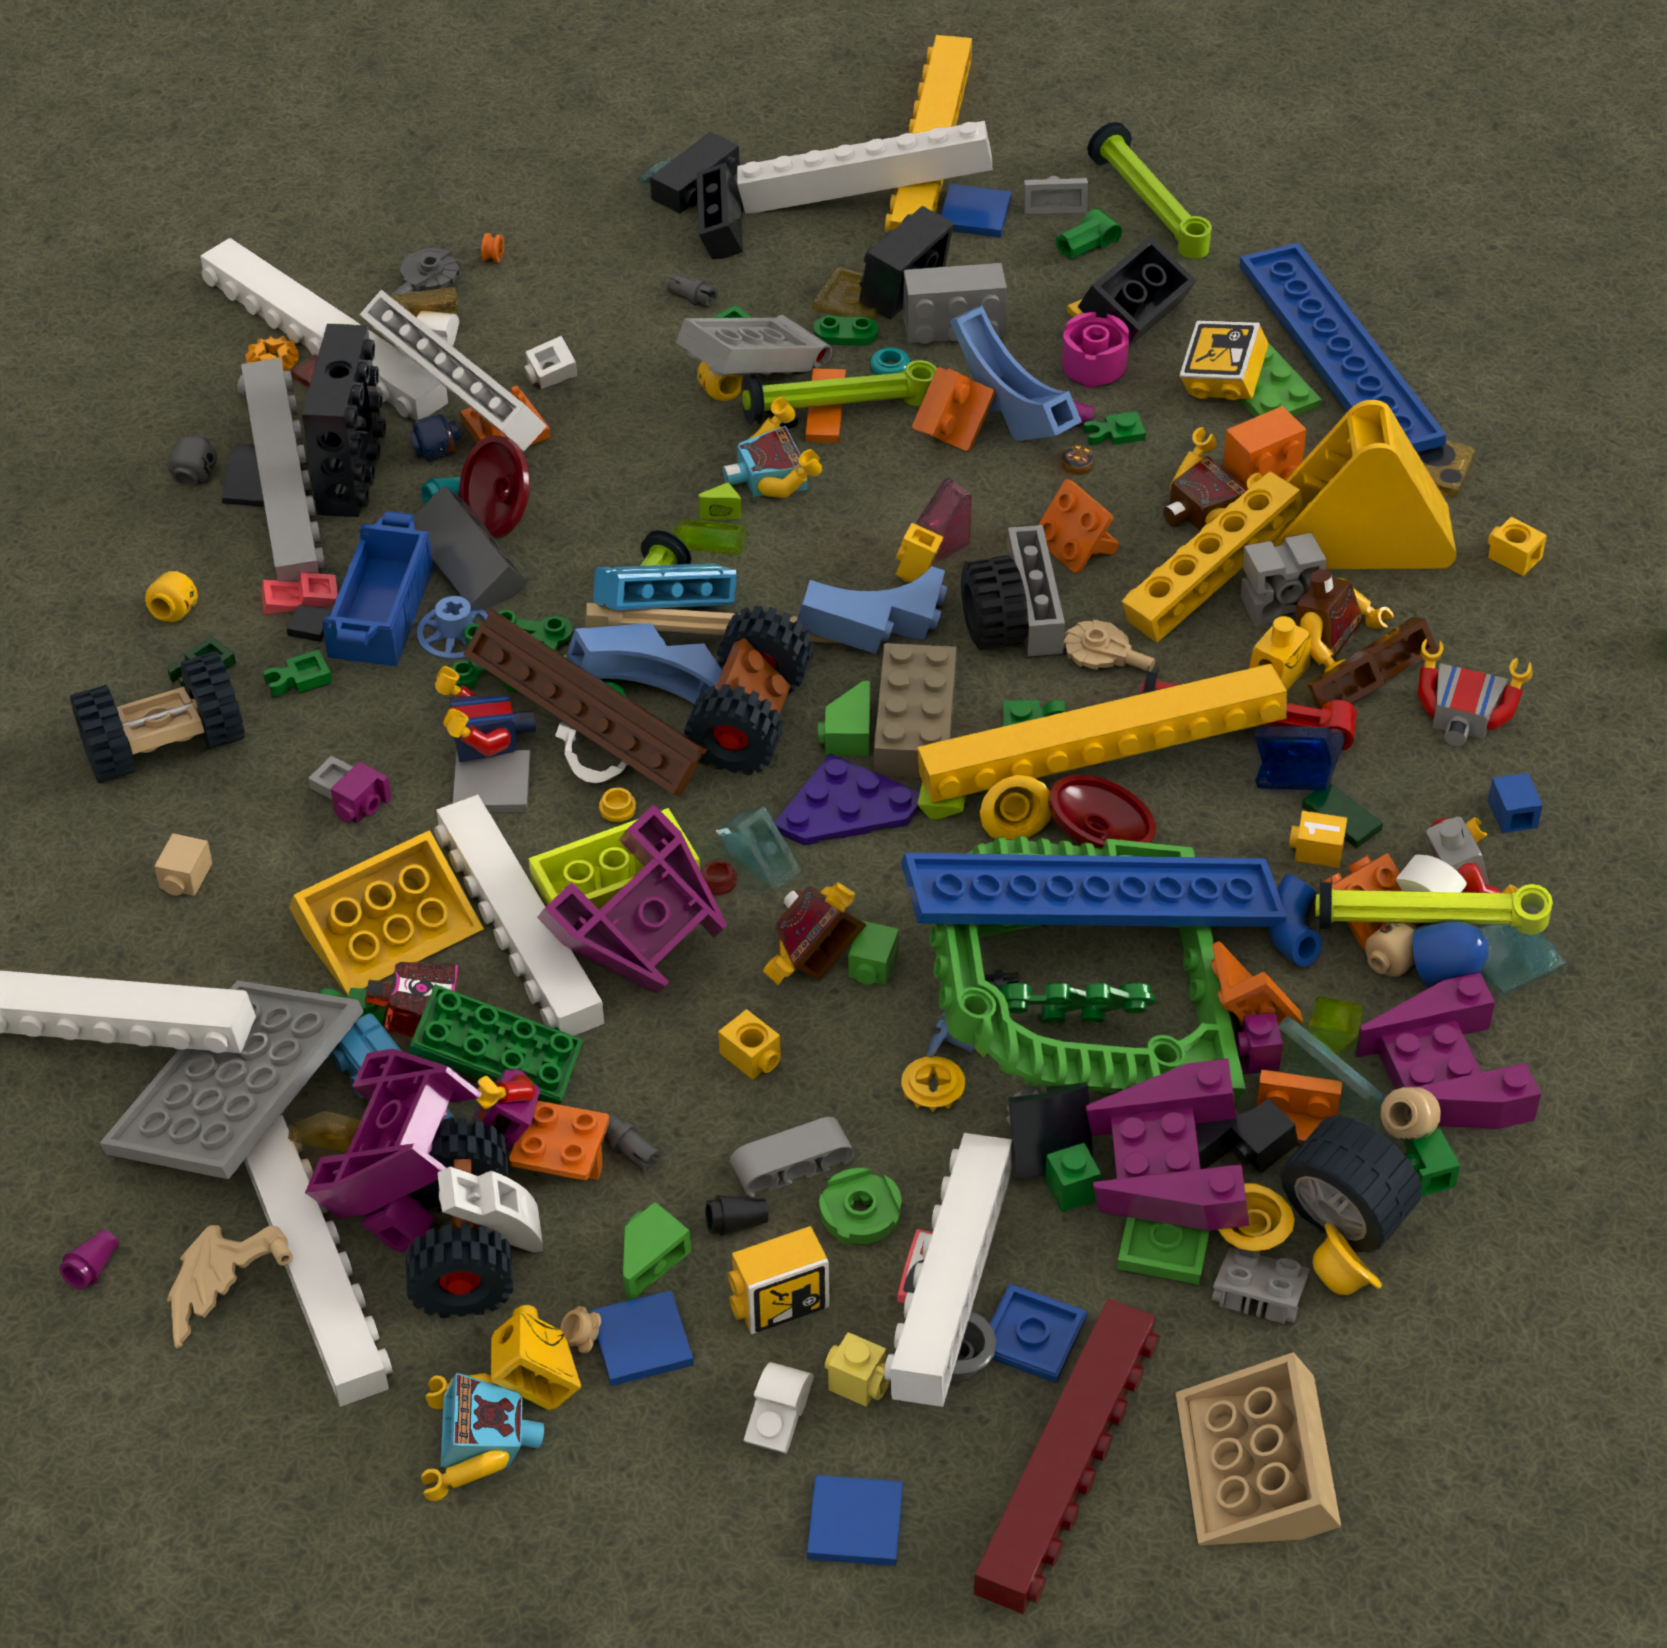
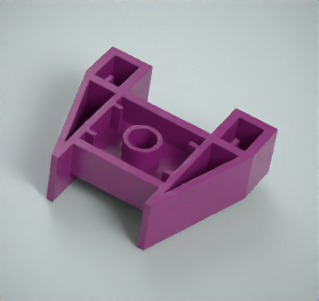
M653 804L619 838V841L644 866L636 876L600 910L571 882L541 911L537 918L564 946L643 988L658 993L669 981L654 966L699 923L713 938L727 926V923L681 831Z
M1480 972L1443 980L1360 1026L1355 1052L1357 1058L1378 1053L1394 1089L1420 1087L1431 1092L1437 1099L1441 1110L1438 1126L1499 1129L1535 1121L1541 1092L1527 1064L1522 1063L1481 1072L1463 1036L1464 1034L1490 1028L1495 1001Z
M396 1049L367 1053L352 1086L353 1089L369 1100L347 1153L320 1157L305 1193L338 1218L367 1215L438 1180V1172L446 1169V1167L430 1156L429 1153L432 1149V1140L438 1126L447 1114L448 1103L479 1099L482 1093L448 1066Z
M1228 1058L1187 1063L1086 1105L1092 1136L1113 1134L1117 1179L1093 1182L1099 1212L1207 1231L1250 1226L1242 1165L1201 1169L1196 1124L1237 1119Z

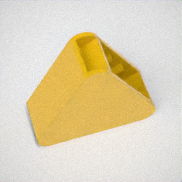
M1365 400L1354 405L1285 480L1300 489L1304 510L1284 532L1273 540L1274 547L1281 546L1285 538L1312 533L1327 559L1326 569H1446L1456 559V548L1448 504L1392 410L1382 401Z

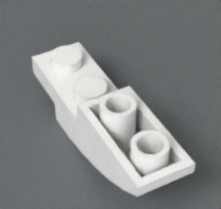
M448 1167L438 1172L439 1200L442 1212L485 1226L488 1229V1234L495 1230L501 1234V1240L506 1238L512 1246L533 1253L544 1251L538 1206L532 1195L517 1182L494 1171L476 1176L453 1167Z

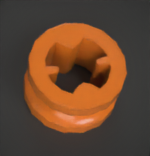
M485 233L481 245L482 261L487 262L489 259H493L494 263H499L504 252V237L499 234L496 237H492L491 233Z

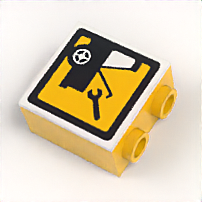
M1197 321L1179 375L1188 393L1199 399H1206L1208 397L1226 398L1228 400L1252 399L1269 345L1260 324L1252 322Z
M811 1226L732 1253L733 1271L728 1272V1279L734 1295L729 1296V1302L736 1320L744 1318L751 1335L829 1307V1261Z

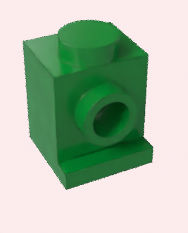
M1436 1128L1433 1133L1425 1138L1410 1141L1404 1140V1145L1407 1149L1404 1155L1412 1163V1167L1419 1176V1183H1421L1422 1187L1421 1197L1456 1187L1460 1164L1440 1128Z

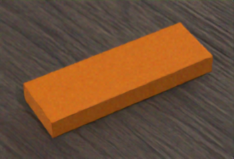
M813 368L811 381L846 378V370ZM843 404L808 407L806 442L839 443Z

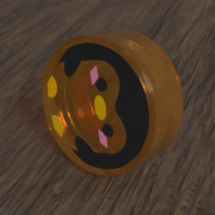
M1069 446L1061 452L1060 466L1063 471L1071 475L1087 474L1094 467V453L1085 446Z

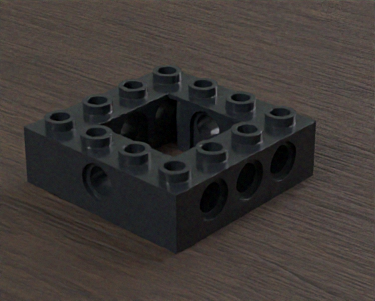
M327 323L303 408L302 419L318 515L359 517L361 507L368 506L369 487L367 483L374 482L375 465L373 460L380 459L381 445L378 439L384 438L386 435V419L380 416L383 396L382 392H377L376 388L379 383L378 366H373L375 341L369 338L368 325Z

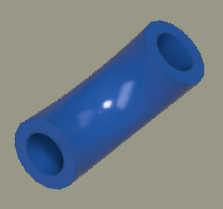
M1287 873L1277 887L1287 919L1277 926L1267 927L1274 948L1290 962L1303 967L1312 964L1318 958L1322 948V940L1319 933L1307 927L1305 923L1306 915L1316 899L1317 892L1301 879Z

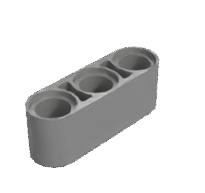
M824 1117L745 1144L734 1151L730 1157V1163L746 1195L752 1198L755 1197L754 1193L767 1188L769 1191L792 1184L793 1179L805 1175L809 1178L829 1171L830 1166L842 1162L845 1165L849 1164L854 1157V1150L838 1120L834 1117Z

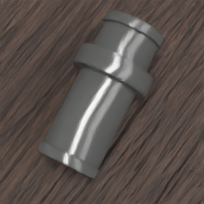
M673 273L669 278L676 281V284L670 281L667 282V291L669 293L688 298L690 303L695 305L702 303L705 306L711 307L715 301L708 299V297L714 299L718 297L717 288L709 286L706 281L701 279L694 281Z
M617 1115L609 1118L608 1131L604 1135V1139L609 1141V1147L616 1153L621 1151L637 1164L643 1172H646L658 1161L656 1158H660L661 1152L638 1135L637 1128L630 1122L624 1123Z

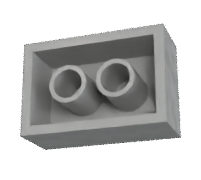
M1002 263L904 270L903 319L908 343L928 344L934 341L947 340L958 342L950 320L979 306H983L998 337L1005 336L1007 286Z

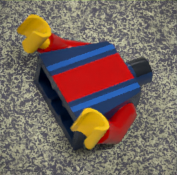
M443 666L436 676L435 688L440 694L453 695L449 697L450 709L443 724L447 728L448 733L454 737L459 762L514 752L517 749L516 734L536 732L534 710L513 712L508 696H477L464 685L460 687L455 685L459 679V674L454 669Z

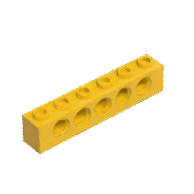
M1271 471L1259 481L1254 482L1235 502L1230 503L1211 523L1206 524L1186 545L1181 546L1162 566L1156 568L1146 580L1126 595L1121 602L1127 622L1158 643L1243 568L1244 546L1273 541L1285 531L1304 510L1300 489Z

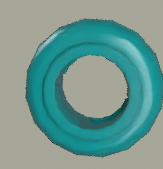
M887 347L873 354L870 359V368L875 375L901 373L911 361L903 350ZM888 360H893V361H896L897 363H895V364H886V363H884V362H886V361H888Z

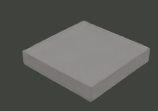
M515 750L511 753L466 762H459L456 752L453 803L479 795L488 812H528L530 750Z

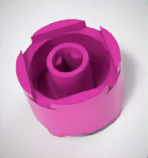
M1096 312L1083 313L1071 318L1065 325L1062 339L1061 366L1064 373L1072 380L1088 388L1110 384L1120 379L1127 371L1128 327L1122 320L1107 314V319L1096 317Z

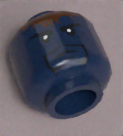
M436 413L416 420L413 423V431L409 432L417 457L423 456L427 461H434L455 453L457 448L455 440L461 439L455 420L448 421L443 413Z

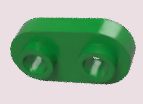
M827 315L818 319L813 326L814 335L829 345L866 346L874 343L879 336L878 324L868 317Z

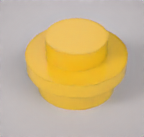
M624 788L607 790L599 802L601 816L611 822H624L632 818L637 808L635 798Z

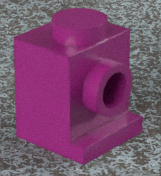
M358 762L331 788L334 812L344 822L352 820L358 823L366 815L374 814L380 805V801L388 803L391 800L388 776L361 762Z
M1276 1014L1244 1016L1242 1032L1236 1033L1235 1041L1242 1074L1261 1073V1070L1279 1071L1283 1042Z
M406 1195L367 1214L361 1225L392 1250L402 1252L407 1250L409 1244L414 1245V1239L417 1236L421 1235L426 1238V1231L432 1229L430 1225L434 1217L423 1209L417 1200Z

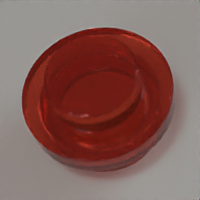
M716 859L709 861L701 871L713 895L727 894L737 885V873L732 865L725 860Z

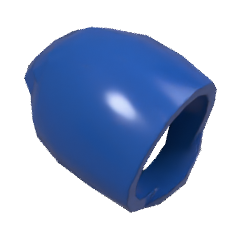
M1444 921L1420 926L1414 931L1412 938L1413 956L1417 972L1423 984L1428 988L1443 980L1479 973L1489 958L1487 938L1477 927L1461 921Z

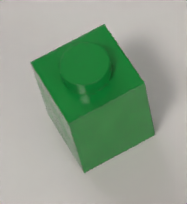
M1085 1143L1047 1155L1045 1183L1061 1213L1097 1201L1093 1182L1101 1181V1172Z

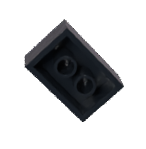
M921 206L912 215L908 214L896 229L889 230L882 241L876 246L872 245L867 250L864 256L865 270L859 283L861 287L859 302L891 320L903 309L904 270L945 267L954 223L924 206Z
M1150 236L1090 287L1077 307L1083 313L1096 312V317L1107 319V314L1122 320L1129 329L1130 347L1177 307L1197 280Z

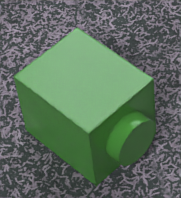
M863 921L866 927L855 938L848 954V977L855 978L864 985H872L874 983L886 985L899 952V929Z

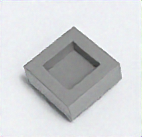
M331 755L308 778L310 789L332 799L331 788L353 766Z

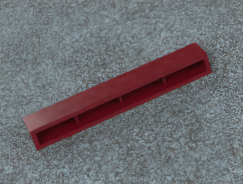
M1109 1298L1107 1299L975 1572L974 1595L1021 1614H1024L1030 1601L1038 1603L1046 1583V1578L1042 1576L1046 1565L1052 1567L1056 1565L1063 1547V1541L1059 1540L1063 1529L1071 1531L1074 1527L1080 1506L1075 1503L1080 1493L1088 1495L1096 1476V1470H1093L1092 1467L1096 1458L1104 1461L1112 1442V1436L1108 1433L1112 1424L1120 1426L1125 1417L1128 1402L1124 1400L1128 1390L1132 1392L1137 1391L1144 1372V1368L1140 1367V1364L1144 1357L1151 1359L1155 1353L1159 1341V1335L1154 1333L1155 1315Z

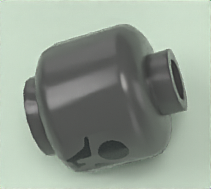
M201 435L179 438L167 463L172 478L180 484H189L191 486L207 482L216 464L217 452L210 445V441Z

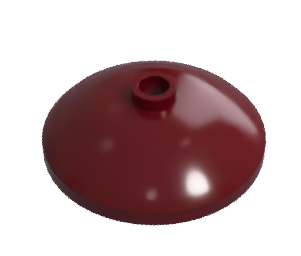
M493 435L480 440L467 456L460 477L459 497L468 504L495 540L508 535L516 527L525 513L530 495V472L520 447L508 437Z
M1071 775L1059 779L1049 793L1048 806L1055 822L1066 835L1080 845L1082 843H1092L1094 848L1102 849L1106 839L1151 843L1156 834L1155 820L1147 806L1127 789L1106 779L1089 775Z

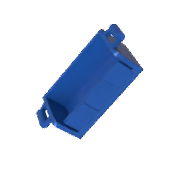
M385 511L384 516L374 525L363 524L361 526V540L352 562L349 564L348 572L336 597L330 616L324 618L323 631L328 658L397 666L434 568L429 532L415 530L413 514Z

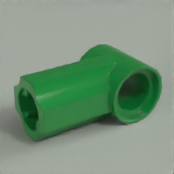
M1093 209L1084 216L1080 225L1056 236V246L1067 259H1073L1097 246L1105 249L1106 247L1104 246L1112 242H1119L1123 232L1122 227L1100 209Z

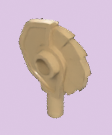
M1094 619L1093 621H1083L1077 623L1076 626L1064 633L1063 648H1066L1068 659L1072 658L1080 667L1084 665L1085 667L1098 670V668L1114 667V665L1124 667L1126 664L1145 671H1147L1149 666L1150 672L1154 668L1155 658L1133 651L1132 645L1129 644L1128 636L1110 622Z

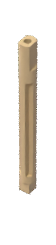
M586 603L585 628L652 623L656 631L724 635L726 627L735 613L660 608L614 610L596 603ZM792 616L790 621L796 622L798 616ZM810 633L811 638L809 642L839 643Z

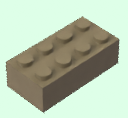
M884 643L874 744L875 773L886 777L921 778L919 775L917 747L951 739L957 647Z

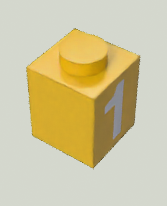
M1302 811L1300 826L1292 825L1289 847L1296 848L1294 861L1340 868L1347 818Z

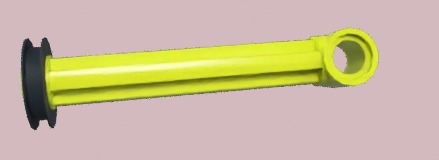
M1320 876V894H1316L1315 917H1319V935L1320 929H1330L1331 935V923L1333 921L1394 923L1461 921L1468 924L1511 925V927H1515L1522 934L1535 935L1544 931L1548 926L1553 901L1547 889L1535 884L1524 885L1516 892H1511V894L1334 890L1332 888V876L1331 882H1321ZM1533 905L1538 907L1541 912L1538 914H1528L1522 907Z

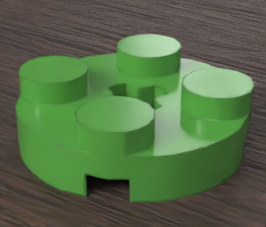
M847 1169L834 1175L827 1182V1188L823 1191V1194L821 1193L819 1214L821 1222L825 1229L843 1244L865 1245L875 1243L886 1238L898 1228L902 1212L901 1193L895 1182L884 1174L883 1178L878 1175H872L871 1169ZM861 1201L863 1205H871L865 1211L853 1210L854 1202Z

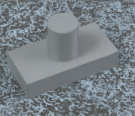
M1050 176L1047 179L1024 180L1025 214L1087 212V178L1060 179L1057 176Z

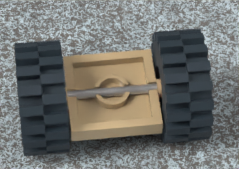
M217 651L181 662L180 666L185 688L181 687L118 707L115 706L113 696L106 684L70 695V702L79 735L98 784L134 773L132 754L151 752L159 746L175 741H187L198 734H202L208 749L245 738L243 720L239 711L238 701H236L235 691L231 685L229 674L226 672L225 664Z

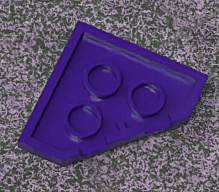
M830 753L774 821L772 830L805 846L819 843V840L840 836L841 838L871 833V830L891 826L892 829L907 826L920 810L918 806L920 792Z

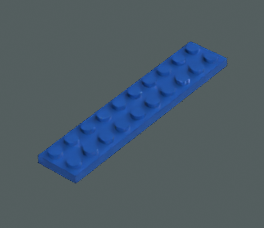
M1299 242L1240 257L1239 267L1347 412L1354 405L1365 400L1382 401L1390 407L1417 453L1445 445V432Z
M904 853L901 861L917 924L1275 927L1287 919L1267 860L1264 858Z

